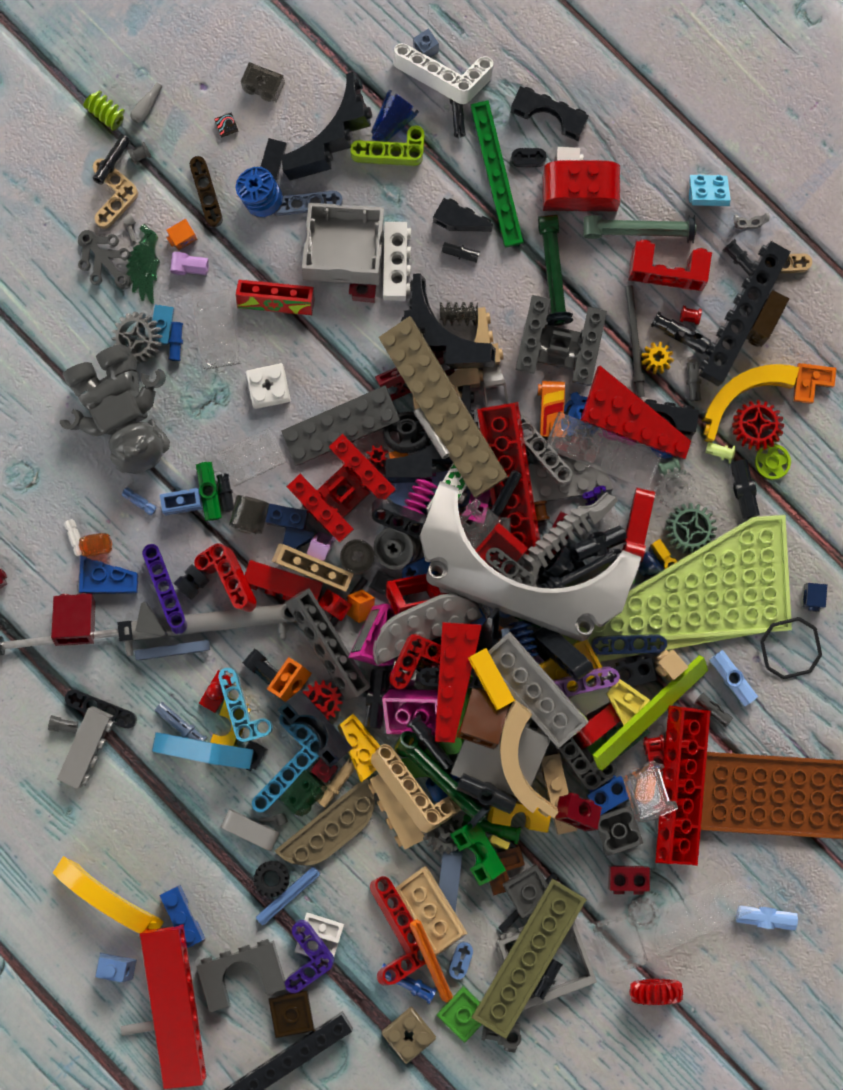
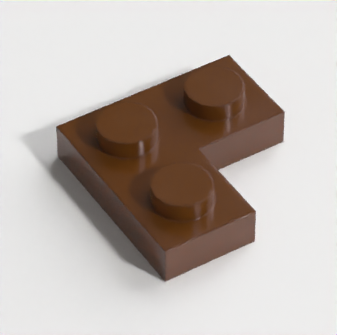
M520 846L496 853L506 871L492 881H489L493 896L506 892L502 884L509 880L508 870L525 866Z

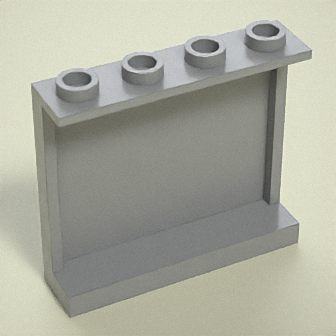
M527 722L519 741L518 760L521 771L531 786L550 743V738L540 727L535 729ZM464 740L456 761L451 767V774L461 777L465 773L480 781L491 782L496 788L515 796L503 772L500 758V740L494 750Z

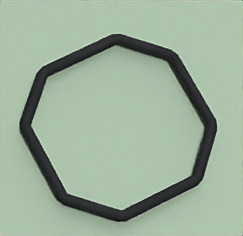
M801 617L772 623L760 641L766 669L781 679L811 673L822 657L817 628ZM800 621L813 629L818 656L809 670L782 675L769 667L764 641L773 627Z

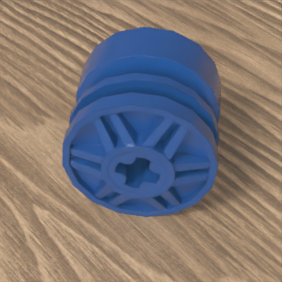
M252 167L246 169L238 177L235 186L237 195L252 215L267 217L279 209L283 200L282 191L267 169Z

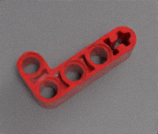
M636 488L626 529L627 539L623 543L622 550L640 556L641 563L646 549L645 540L655 492Z
M216 543L196 556L194 565L198 570L208 574L218 572L235 608L245 612H251L255 609L257 603L255 596L231 548Z
M609 703L589 719V722L572 738L579 748L583 750L619 723L621 720L612 704Z

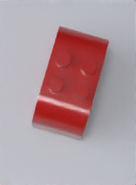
M559 160L549 162L544 166L543 211H618L620 206V165L618 163L602 160Z

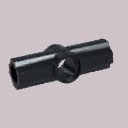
M747 459L730 463L734 479V494L736 499L739 500L742 518L748 519L759 516L756 485L754 480L751 479Z
M616 526L605 532H594L588 536L589 539L571 546L570 554L576 562H581L592 556L605 555L609 552L610 548L626 542L627 533L622 526Z
M372 669L370 688L367 690L366 697L367 710L364 727L381 729L383 719L382 697L387 693L388 671Z
M465 773L461 775L456 790L478 799L481 804L491 805L509 814L513 811L518 800L516 796L496 788L491 782L480 781ZM487 790L490 791L492 794L490 796H484L482 795V792Z

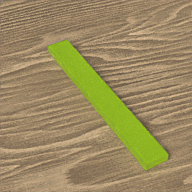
M699 655L682 674L664 687L593 754L597 768L603 771L668 709L669 705H673L708 672L704 657Z

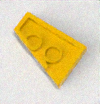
M352 714L337 727L340 734L353 747L348 753L360 781L363 782L376 771L371 763V756L380 745L358 718Z

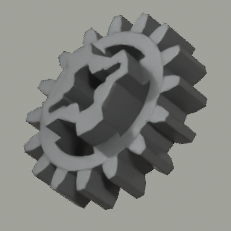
M452 818L431 832L425 833L426 835L423 837V840L429 841L427 846L432 845L434 852L439 849L440 854H443L445 851L447 854H450L452 851L455 852L458 847L450 834L461 827L457 826L459 821H453Z

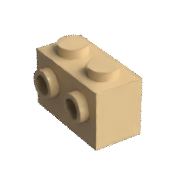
M673 649L659 653L655 657L657 661L653 663L656 666L654 669L660 677L664 676L668 681L675 680L688 668L686 663Z

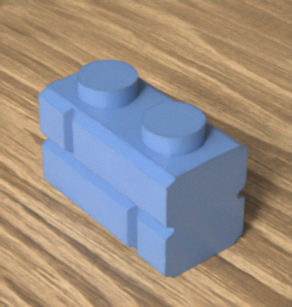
M198 488L190 489L189 491L182 490L160 494L162 512L165 516L203 509Z

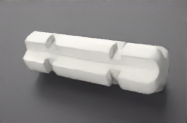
M73 519L65 521L64 525L66 530H68L67 534L71 545L74 547L75 555H84L86 551L84 546L81 545L83 543L78 529L75 528L77 527Z

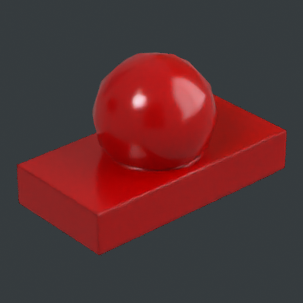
M220 670L215 674L199 702L200 705L214 713L217 712L224 700L219 681ZM227 674L224 676V679L229 681L230 686H226V689L233 685L231 684V677Z

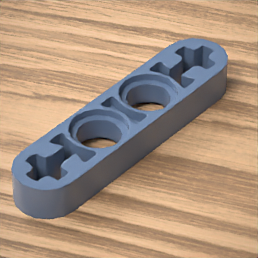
M338 191L283 196L280 210L273 214L283 216L308 213V204L313 198H319L321 200L320 204H324L323 197H326V204H333L332 201L328 200H332V197L336 196V199L339 200L336 201L335 205L342 206L343 199ZM294 200L302 202V206L299 209L292 207ZM286 201H288L289 210H287L286 206H283L286 205Z
M209 640L135 650V660L209 651L210 644Z

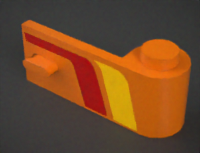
M542 381V384H538L537 396H541L540 435L542 437L563 438L565 382Z

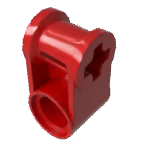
M663 734L654 738L643 737L648 769L654 773L662 772L665 754ZM655 758L660 759L662 762L660 769H655L652 765Z

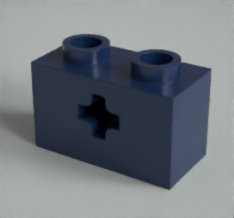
M269 503L266 524L281 528L291 527L305 530L309 513L306 510Z

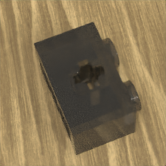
M251 62L248 63L241 79V86L244 92L250 95L257 94L268 102H271V100L277 102L285 84L284 75Z

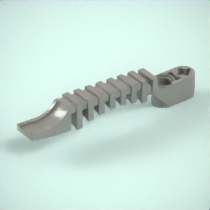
M606 492L594 504L589 506L579 505L577 509H572L569 516L563 517V522L559 521L556 528H551L548 535L542 536L543 540H538L535 543V547L528 549L529 555L524 554L522 556L524 560L523 568L533 575V587H537L536 579L539 567L543 566L545 568L548 566L544 556L551 560L554 557L551 549L558 552L560 550L559 542L563 545L568 543L565 536L571 540L575 538L572 531L576 532L579 536L583 533L580 527L589 532L591 527L587 520L590 518L594 525L600 521L618 501L615 496L613 497ZM518 571L517 576L513 579L517 580V577L522 580L521 584L530 585L529 578L523 579L520 576L522 572Z

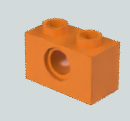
M288 657L267 687V690L286 702L302 689L312 673Z

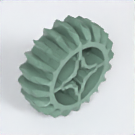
M689 503L688 509L685 504H682L681 510L676 507L674 509L675 513L671 512L669 514L673 520H666V523L671 525L665 527V531H671V533L666 535V538H673L669 542L670 545L675 542L677 543L675 550L683 547L681 550L683 554L687 549L689 554L694 552V549L696 551L700 547L705 546L706 543L712 542L710 538H716V534L711 533V531L717 530V527L711 526L716 520L709 519L713 515L712 513L705 514L707 511L706 507L700 511V504H697L695 509H693V503ZM684 514H692L689 522H679L678 519ZM698 517L704 522L706 530L698 525ZM692 523V528L695 529V531L691 532V534L689 535V528H687L686 526H690ZM676 527L683 531L684 541L678 536ZM693 535L704 536L701 542L689 544Z

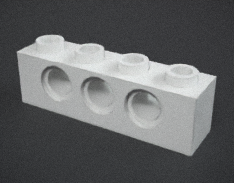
M385 222L384 300L406 301V295H410V283H407V276L410 277V265H407V258H411V247H407V240H411V228H407V222ZM395 240L403 242L401 246H394L392 243ZM395 258H400L402 263L395 265L392 261ZM399 276L402 278V281L394 283L392 279Z

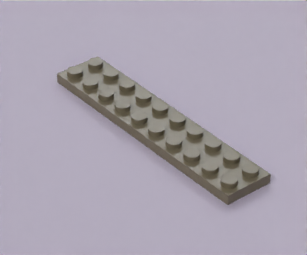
M407 317L378 337L435 433L450 452L448 455L474 498L479 497L507 479L506 472L412 317Z

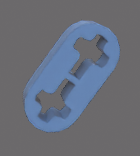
M460 942L455 948L449 966L450 975L454 979H462L467 973L473 955V948L468 942ZM467 946V950L470 951V953H466L464 955V958L461 959V951H459V948ZM460 961L462 962L461 969L463 972L455 975V971L452 968L457 967Z

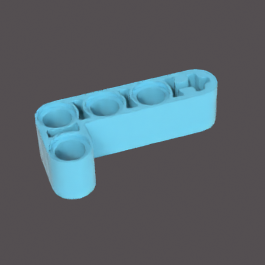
M232 668L222 669L219 672V681L236 738L241 742H249L270 735L273 730L271 721L264 718L251 721L237 672ZM226 672L233 674L230 680L231 684L236 683V687L232 686L226 689V686H230L229 681L224 679ZM232 690H236L239 693V697L235 701H231L229 698V693ZM237 709L244 711V717L241 720H237L234 716ZM261 722H266L269 726L266 733H261L258 729ZM244 727L250 731V735L246 739L240 736V730Z

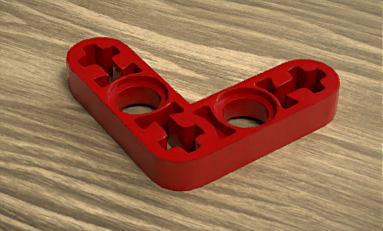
M418 634L410 635L406 639L390 674L389 681L391 685L397 689L405 688L421 656L440 664L441 645ZM412 641H418L420 643L419 646L414 647ZM431 646L437 647V653L434 656H429L428 649ZM408 649H409L410 651L413 650V652L416 653L415 656H414L413 654H411L410 652H407ZM410 656L412 663L410 666L405 667L403 659ZM400 667L407 671V673H402V671L399 670ZM401 676L403 681L397 683L395 678Z

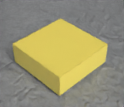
M494 835L488 838L492 846L502 851L507 850L510 845L509 842Z

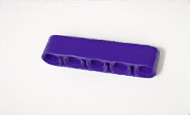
M148 544L143 548L142 554L165 617L172 632L182 634L186 631L188 625L158 546ZM151 553H156L155 557L148 558ZM159 569L163 570L159 575L154 574ZM169 586L167 591H160L162 587ZM175 603L173 608H167L168 604ZM176 620H182L180 625H173Z

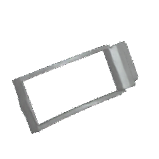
M495 365V367L481 368L486 407H488L486 388L503 385L506 404H509L506 383L500 366Z

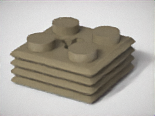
M409 1007L382 1030L383 1037L405 1064H408L436 1040L435 1034L413 1007ZM405 1032H413V1039H405Z

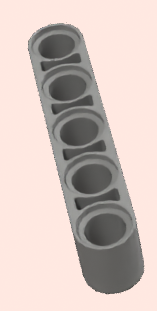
M520 412L523 430L528 429L532 432L529 437H524L525 447L560 486L569 485L572 482L571 469ZM539 443L544 446L542 451H535L533 449ZM554 458L557 462L555 465L549 466L546 464V460ZM561 472H566L569 474V477L566 480H561L558 475Z

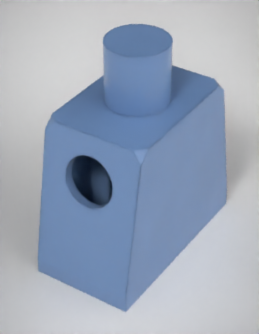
M100 953L96 977L117 982L132 980L137 959Z

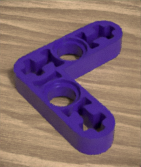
M298 920L292 927V934L311 960L287 977L285 985L286 990L290 993L301 991L329 971L334 964L333 954L306 920ZM299 927H300V928L304 927V928H305L304 933H303V932H300V933H299V932L297 931L298 928H299ZM310 934L311 936L304 941L303 939ZM315 941L318 944V949L311 950L308 947V942ZM322 958H323L324 960H325V959H328V960H329V962H328L327 964L324 963L323 965L320 966V968H318L317 965L320 964V962L322 961ZM305 968H312L315 975L308 977L305 974ZM301 976L302 980L299 981L297 986H292L290 984L292 981H296Z

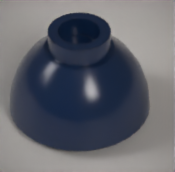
M650 551L645 552L643 561L638 567L639 572L644 577L646 575L654 576L664 570L659 560Z

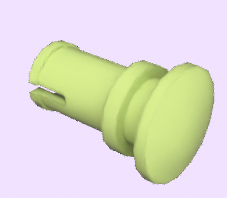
M708 442L705 453L721 457V460L728 459V464H730L734 458L736 447L733 445L731 449L728 448V445L724 447Z

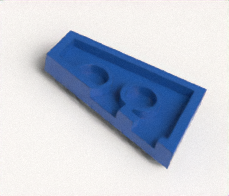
M80 555L79 593H138V573Z

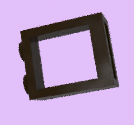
M774 290L770 292L746 338L751 345L762 347L766 343L790 298Z

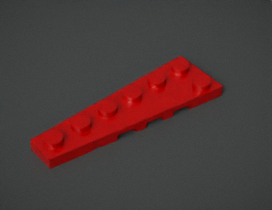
M442 622L435 742L455 743L472 670V665L468 658L476 653L482 625Z

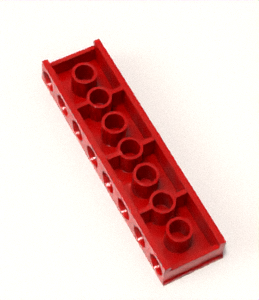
M514 402L477 409L480 431L507 476L509 477L513 470L522 474L499 518H511V533L528 549L535 547V543L540 540L519 403ZM507 479L490 489L492 506Z
M671 705L668 707L655 863L698 866L711 711Z
M184 925L151 930L149 928L145 929L140 933L163 1087L164 1089L201 1086L207 1078Z

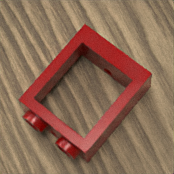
M427 574L387 581L386 597L395 615L425 602L420 601L406 604L402 597L404 595L427 591L430 599L443 595V593L440 592L439 587L433 586L427 581Z

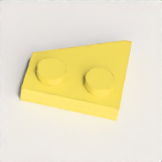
M619 679L617 684L611 686L606 693L623 726L650 701V699L621 679Z

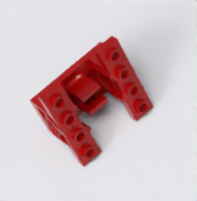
M344 434L339 436L329 446V449L342 461L343 466L318 490L301 473L286 486L301 502L302 506L339 543L354 530L344 518L371 492L378 499L386 500L396 491V488ZM342 487L348 490L343 496L337 494V491Z

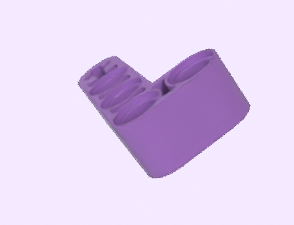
M608 666L594 669L578 682L571 676L554 679L553 681L567 697L613 686L618 683L620 675L616 669ZM608 672L613 674V676L610 677V681L607 678H599V676H608ZM589 676H594V684L587 686L586 679ZM569 681H575L576 687L572 691L567 689Z

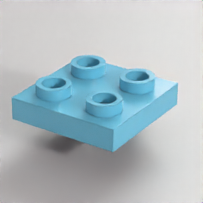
M690 175L689 203L696 206H730L728 176Z

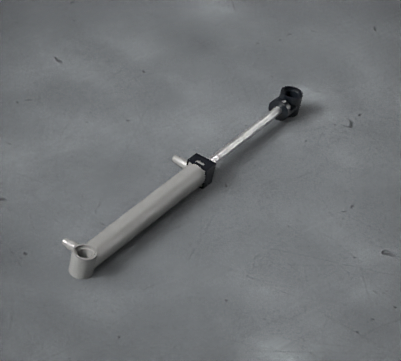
M286 604L255 607L251 612L234 609L184 615L188 626L182 634L172 632L166 617L158 618L168 636L278 624L280 638L286 639V623L296 622L294 617H286L285 612L288 609ZM176 620L173 625H180L182 620ZM137 621L117 622L118 629L94 632V639L119 636V641L125 642V650L128 657L133 656L132 641L162 637L135 631ZM0 636V656L5 654V649L54 644L51 636L6 642Z

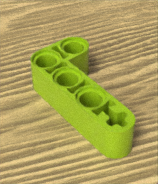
M417 125L410 127L407 133V143L354 141L350 148L351 158L357 163L418 166L423 161L424 130ZM413 134H418L421 136L419 139L416 140L411 138ZM375 150L382 151V154L376 156L373 154V152ZM399 151L401 154L395 157L391 153ZM412 152L419 153V156L413 158L410 156V154Z

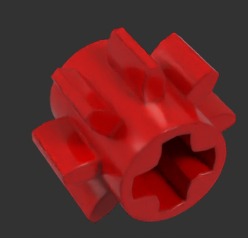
M372 445V451L366 452L371 457L368 460L373 463L375 468L376 465H380L383 468L384 461L386 462V459H388L385 455L389 451H383L382 445L379 448H375ZM374 454H382L381 460L378 461L377 458L373 459L375 457Z

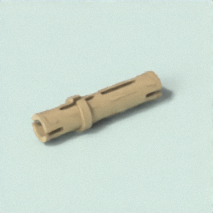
M350 757L333 780L326 784L325 790L316 800L324 808L327 807L336 794L340 793L339 790L355 770Z

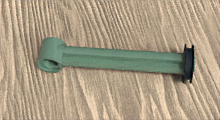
M589 215L584 217L583 237L598 239L602 235L687 237V243L689 241L694 243L696 235L695 215L693 218H690L689 215L688 221L603 220L601 216Z

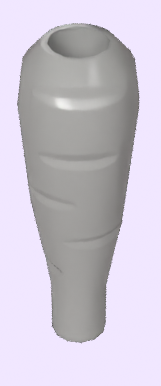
M158 82L132 109L130 117L134 122L141 123L146 118L162 88V85Z

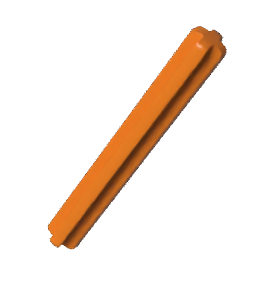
M415 919L410 923L411 930L442 1001L449 1002V1000H452L453 995L421 921Z

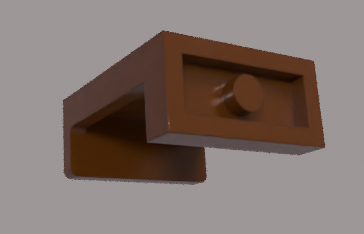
M472 688L468 695L467 707L461 727L457 733V738L494 750L499 744L509 704L496 711L484 689Z

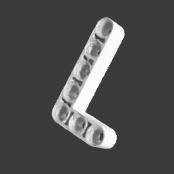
M401 43L394 48L393 64L397 69L459 104L470 102L492 78L493 61L489 57H480L463 75H460L407 44Z

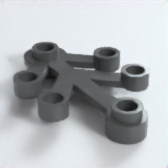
M91 230L82 231L78 236V243L83 247L82 259L78 262V267L82 271H88L91 268L89 257L90 250H92L95 254L93 273L90 275L91 283L94 285L102 283L101 271L103 263L115 277L116 286L122 290L128 289L131 286V278L124 273H120L109 258H121L126 261L131 257L130 251L126 248H121L120 250L100 249L97 244L117 246L119 238L114 234L106 237L96 236ZM89 236V241L85 242V237ZM111 238H115L114 243H110ZM126 251L127 256L122 257V253ZM87 262V266L82 268V264ZM95 276L99 277L97 282L93 281ZM120 278H125L123 283H119Z

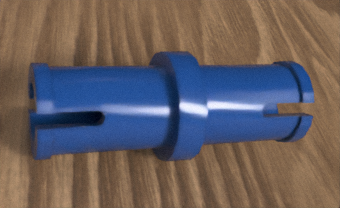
M171 322L170 339H168L170 344L168 360L181 361V345L183 344V323Z

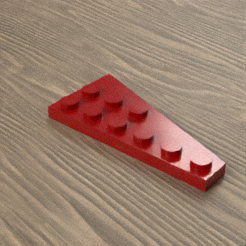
M601 365L597 367L580 421L677 458L686 459L691 440Z

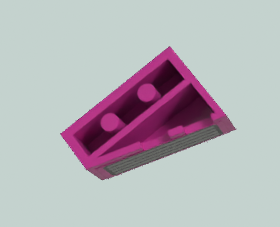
M385 603L372 607L348 658L377 666L374 661L373 646L381 632V627L390 618L395 616L391 605ZM394 658L378 666L393 665Z

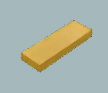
M487 648L468 658L496 711L515 701Z

